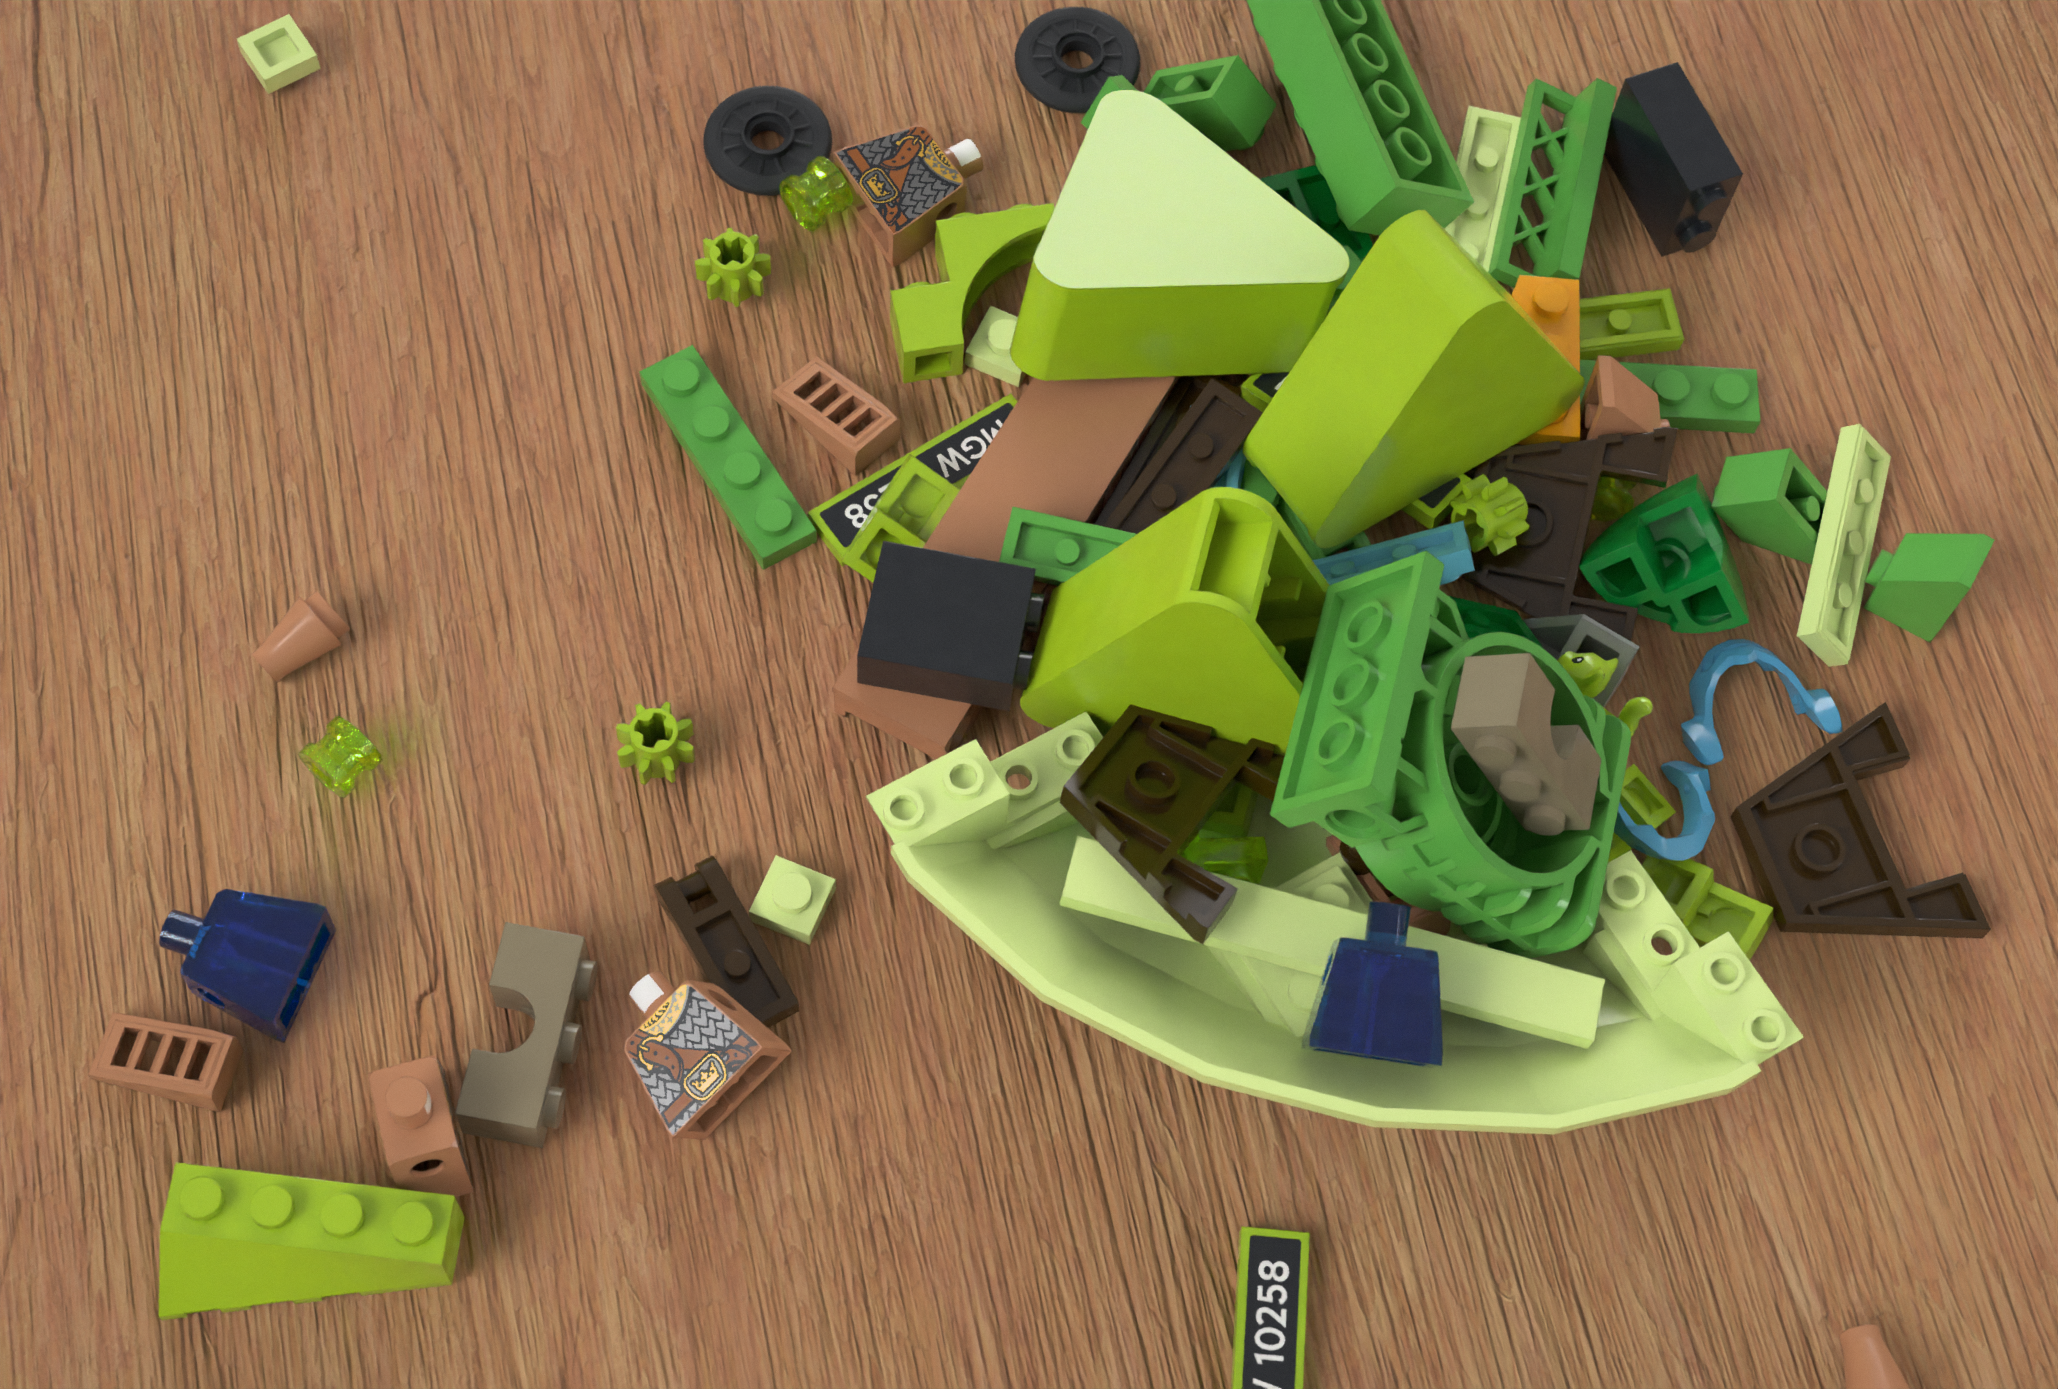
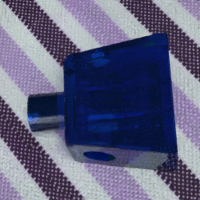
M223 889L216 894L205 919L177 909L172 910L162 926L159 945L162 948L186 956L180 974L193 994L272 1039L285 1043L333 939L336 928L325 906Z
M1369 902L1365 940L1340 937L1333 941L1303 1035L1301 1049L1427 1068L1442 1066L1443 1044L1438 953L1433 950L1406 946L1410 907L1386 902Z

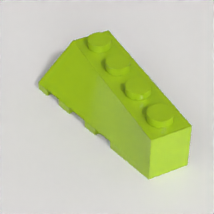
M176 1162L160 1228L159 1318L161 1320L185 1318L188 1313L220 1310L222 1313L250 1310L251 1306L287 1301H293L294 1304L322 1301V1297L359 1293L361 1296L452 1285L465 1217L454 1195Z

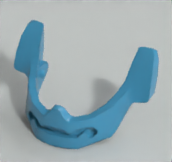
M1746 639L1727 640L1707 651L1689 683L1694 717L1681 723L1683 743L1699 762L1705 765H1712L1722 761L1724 755L1713 722V694L1719 677L1729 667L1755 661L1762 670L1775 671L1787 689L1797 715L1805 713L1820 729L1829 734L1843 732L1839 710L1825 689H1805L1794 672L1773 652Z
M1674 760L1662 764L1661 769L1668 780L1678 788L1684 812L1681 834L1678 837L1666 839L1660 836L1652 825L1635 824L1620 802L1614 833L1631 848L1649 857L1684 861L1696 856L1703 850L1715 822V813L1706 794V791L1711 790L1708 769L1685 761Z

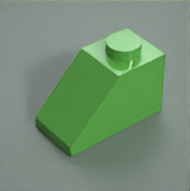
M1239 55L1157 70L1144 90V93L1162 101L1223 151L1245 150L1257 143L1264 133L1266 122L1277 106Z
M1791 448L1726 457L1719 483L1714 490L1711 508L1742 542L1812 565L1827 490Z
M1906 533L1893 554L1882 549L1875 559L1864 581L1874 586L1863 608L1931 643L1971 588L1995 539L1985 534Z

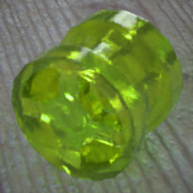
M817 156L807 164L806 172L802 175H789L779 183V191L787 209L794 219L808 231L814 232L823 226L826 222V216L832 211L841 213L853 204L852 192L846 179L839 169L824 156Z
M337 715L326 725V735L318 743H308L298 753L299 758L308 770L329 790L342 798H345L355 788V778L362 771H372L383 761L381 754L372 742L353 724Z

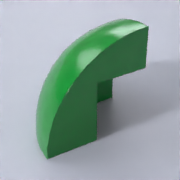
M1698 474L1690 476L1657 493L1615 521L1588 547L1579 564V568L1587 581L1607 602L1638 608L1639 615L1666 623L1674 632H1719L1749 623L1746 597L1737 566L1716 512L1711 508L1712 503Z

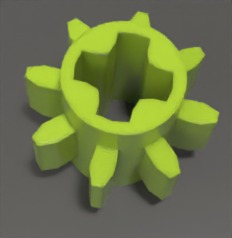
M727 228L726 233L720 234L714 240L708 238L703 240L705 258L695 260L697 280L707 281L708 299L714 300L719 297L724 301L732 302L734 307H739L740 302L748 299L752 294L760 297L764 294L762 277L771 274L770 255L759 254L758 235L754 234L747 237L742 233L734 232L732 228Z
M1482 474L1463 484V494L1450 500V505L1454 508L1451 514V523L1464 521L1470 547L1474 553L1489 546L1494 556L1499 555L1517 544L1516 536L1529 530V525L1525 522L1528 514L1526 499L1515 485L1508 483L1506 477H1502L1490 484L1488 478Z
M665 702L661 709H645L639 703L635 705L636 716L632 719L630 725L620 723L616 726L618 740L625 744V746L617 751L619 765L621 768H625L635 764L639 770L640 782L643 785H646L650 778L666 777L667 780L673 783L676 781L675 770L680 765V762L694 763L695 761L694 746L685 742L694 735L691 719H682L676 722L672 715L670 702Z

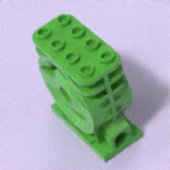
M1427 550L1329 585L1270 815L1288 828L1312 821L1316 822L1351 848L1355 847L1374 876L1397 897L1418 908L1442 912V915L1455 925H1460L1464 934L1479 944H1487L1489 948L1531 959L1566 951L1586 941L1596 926L1628 760L1631 731L1627 724L1613 715H1606L1600 703L1587 695H1583L1564 667L1536 643L1522 636L1505 632H1491L1468 638L1456 602L1439 589L1444 564ZM1531 653L1555 689L1550 726L1579 725L1602 759L1589 830H1563L1562 833L1553 836L1525 831L1451 730L1465 657Z

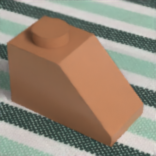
M1598 355L1580 404L1579 441L1598 439L1599 435L1622 433V436L1653 432L1654 428L1670 427L1668 419H1660L1658 394L1611 356Z

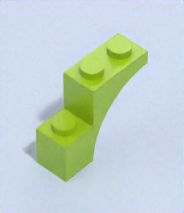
M1054 203L1037 206L1019 204L1003 211L983 214L965 212L956 214L949 219L936 220L935 256L941 283L915 282L902 289L890 290V325L903 383L962 374L964 354L963 330L973 307L984 292L998 279L1013 269L1033 261L1054 211Z

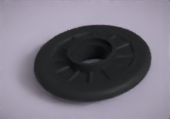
M1087 7L1058 8L1039 16L1024 29L1015 49V67L1025 89L1046 106L1068 113H1087L1108 77L1123 75L1134 86L1140 72V53L1130 31L1114 17ZM1082 51L1088 54L1093 59V62L1086 68L1077 69L1066 65L1062 57L1068 52Z
M756 86L731 95L715 108L704 130L703 145L711 168L725 183L749 194L775 196L787 194L806 186L822 172L831 154L832 132L823 111L805 95L779 86ZM773 131L780 134L784 141L776 149L764 150L756 147L752 143V139L760 132Z

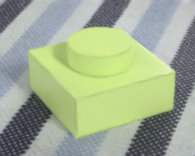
M290 14L237 38L242 56L268 94L321 69L317 54Z
M990 306L965 351L964 364L1019 387L1026 373L1015 365L1010 356V346L1018 317Z
M776 855L749 910V917L756 924L810 945L836 890V879Z

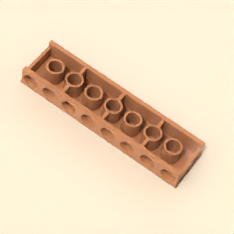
M1182 376L1045 381L1033 377L923 548L999 562L1012 507L1094 524ZM1034 581L1033 593L1045 595L1043 613L1049 603L1053 589L1057 586ZM1031 631L1025 632L1024 642ZM859 647L857 648L832 687L835 712L844 717L849 712L928 754L934 760L959 748L984 706L857 683V654Z

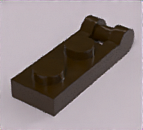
M714 856L694 865L695 872L677 881L673 877H669L653 886L663 910L673 922L707 983H713L722 988L767 1028L799 1012L798 1000ZM709 895L715 904L694 914L689 904Z

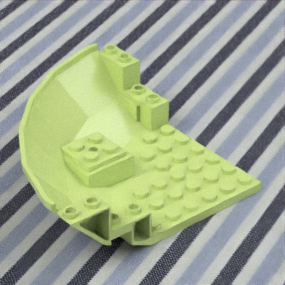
M1087 712L991 762L977 740L974 739L866 796L894 843L891 846V855L907 881L1042 1002L1202 1083L1355 1123L1381 1128L1557 1134L1729 1094L1757 1077L1761 1072L1759 1064L1804 1038L1729 931L1700 948L1631 850L1612 860L1607 865L1596 926L1591 936L1583 943L1569 950L1531 958L1605 979L1595 1039L1588 1049L1425 1005V1011H1418L1417 1030L1395 1028L1385 1025L1389 1006L1378 1004L1374 1036L1426 1043L1428 1057L1372 1049V1055L1369 1056L1361 1054L1362 1047L1308 1039L1311 1027L1358 1034L1364 1033L1366 1002H1356L1355 1021H1343L1323 1016L1327 998L1321 996L1325 983L1357 986L1059 905L1077 836L1097 841L1059 803L1066 782L1103 738ZM1022 774L1029 779L1030 785L1024 789H1014L1008 785L1006 780L1011 775ZM1259 793L1247 838L1201 829L1181 855L1209 872L1372 916L1373 905L1375 904L1349 865L1343 860L1340 852L1332 856L1326 847V837L1333 834L1326 829H1322L1314 821L1288 828L1270 815L1271 800ZM1393 895L1388 898L1391 901H1393L1395 899H1398L1399 897ZM1451 922L1450 931L1445 936L1488 947L1487 944H1479L1463 933L1460 925H1455ZM1654 938L1666 940L1672 947V954L1661 955L1657 953L1652 947L1651 940ZM1329 999L1326 1015L1335 1016L1336 999ZM1340 999L1337 1012L1338 1017H1342L1343 1014V999ZM1347 1001L1345 1018H1353L1354 1002ZM1390 1007L1388 1024L1397 1025L1398 1008ZM1401 1008L1399 1026H1404L1405 1009ZM1408 1010L1406 1027L1415 1028L1416 1012ZM1358 1014H1362V1015H1363V1019H1362V1020H1359V1019L1357 1018V1015H1358ZM1382 1017V1022H1378L1377 1018Z

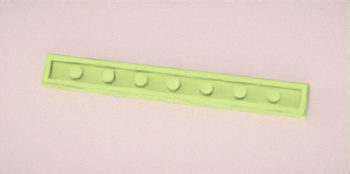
M1077 836L1059 903L1060 906L1199 943L1160 906L1098 841ZM1210 872L1238 889L1232 906L1203 945L1369 989L1370 978L1366 974L1358 971L1344 976L1345 960L1340 952L1341 949L1345 952L1348 959L1347 971L1356 967H1362L1365 970L1357 949L1401 955L1398 962L1388 973H1398L1405 979L1409 966L1417 960L1418 963L1413 966L1408 975L1407 985L1396 977H1388L1382 980L1380 991L1392 992L1394 980L1398 979L1399 985L1402 988L1401 994L1424 997L1425 1005L1585 1049H1588L1594 1042L1605 982L1603 978L1404 924L1400 925L1399 936L1370 932L1371 915Z

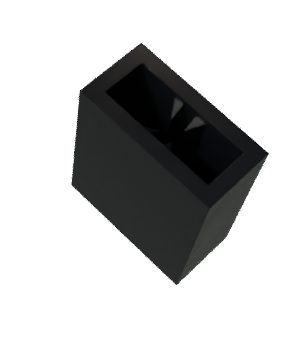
M1678 62L1625 79L1611 115L1604 156L1661 257L1681 250L1687 253L1698 251L1710 244L1716 237V232L1727 208L1731 204L1732 197L1743 173Z
M883 541L857 654V683L1010 711L1014 688L1026 690L1033 659V652L1022 650L1025 632L1038 633L1045 595L1033 593L1036 569Z

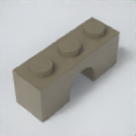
M1531 653L1465 657L1451 730L1525 831L1553 836L1562 833L1563 830H1589L1602 759L1579 725L1550 726L1555 689Z
M505 922L489 986L496 1007L521 1011L529 1015L535 1021L529 1038L512 1051L494 1053L472 1049L455 1111L456 1118L464 1134L543 1148L548 1127L558 1129L566 1101V1089L558 1087L564 1063H575L582 1036V1025L574 1023L579 1001H590L597 977L598 964L596 961H590L584 936Z

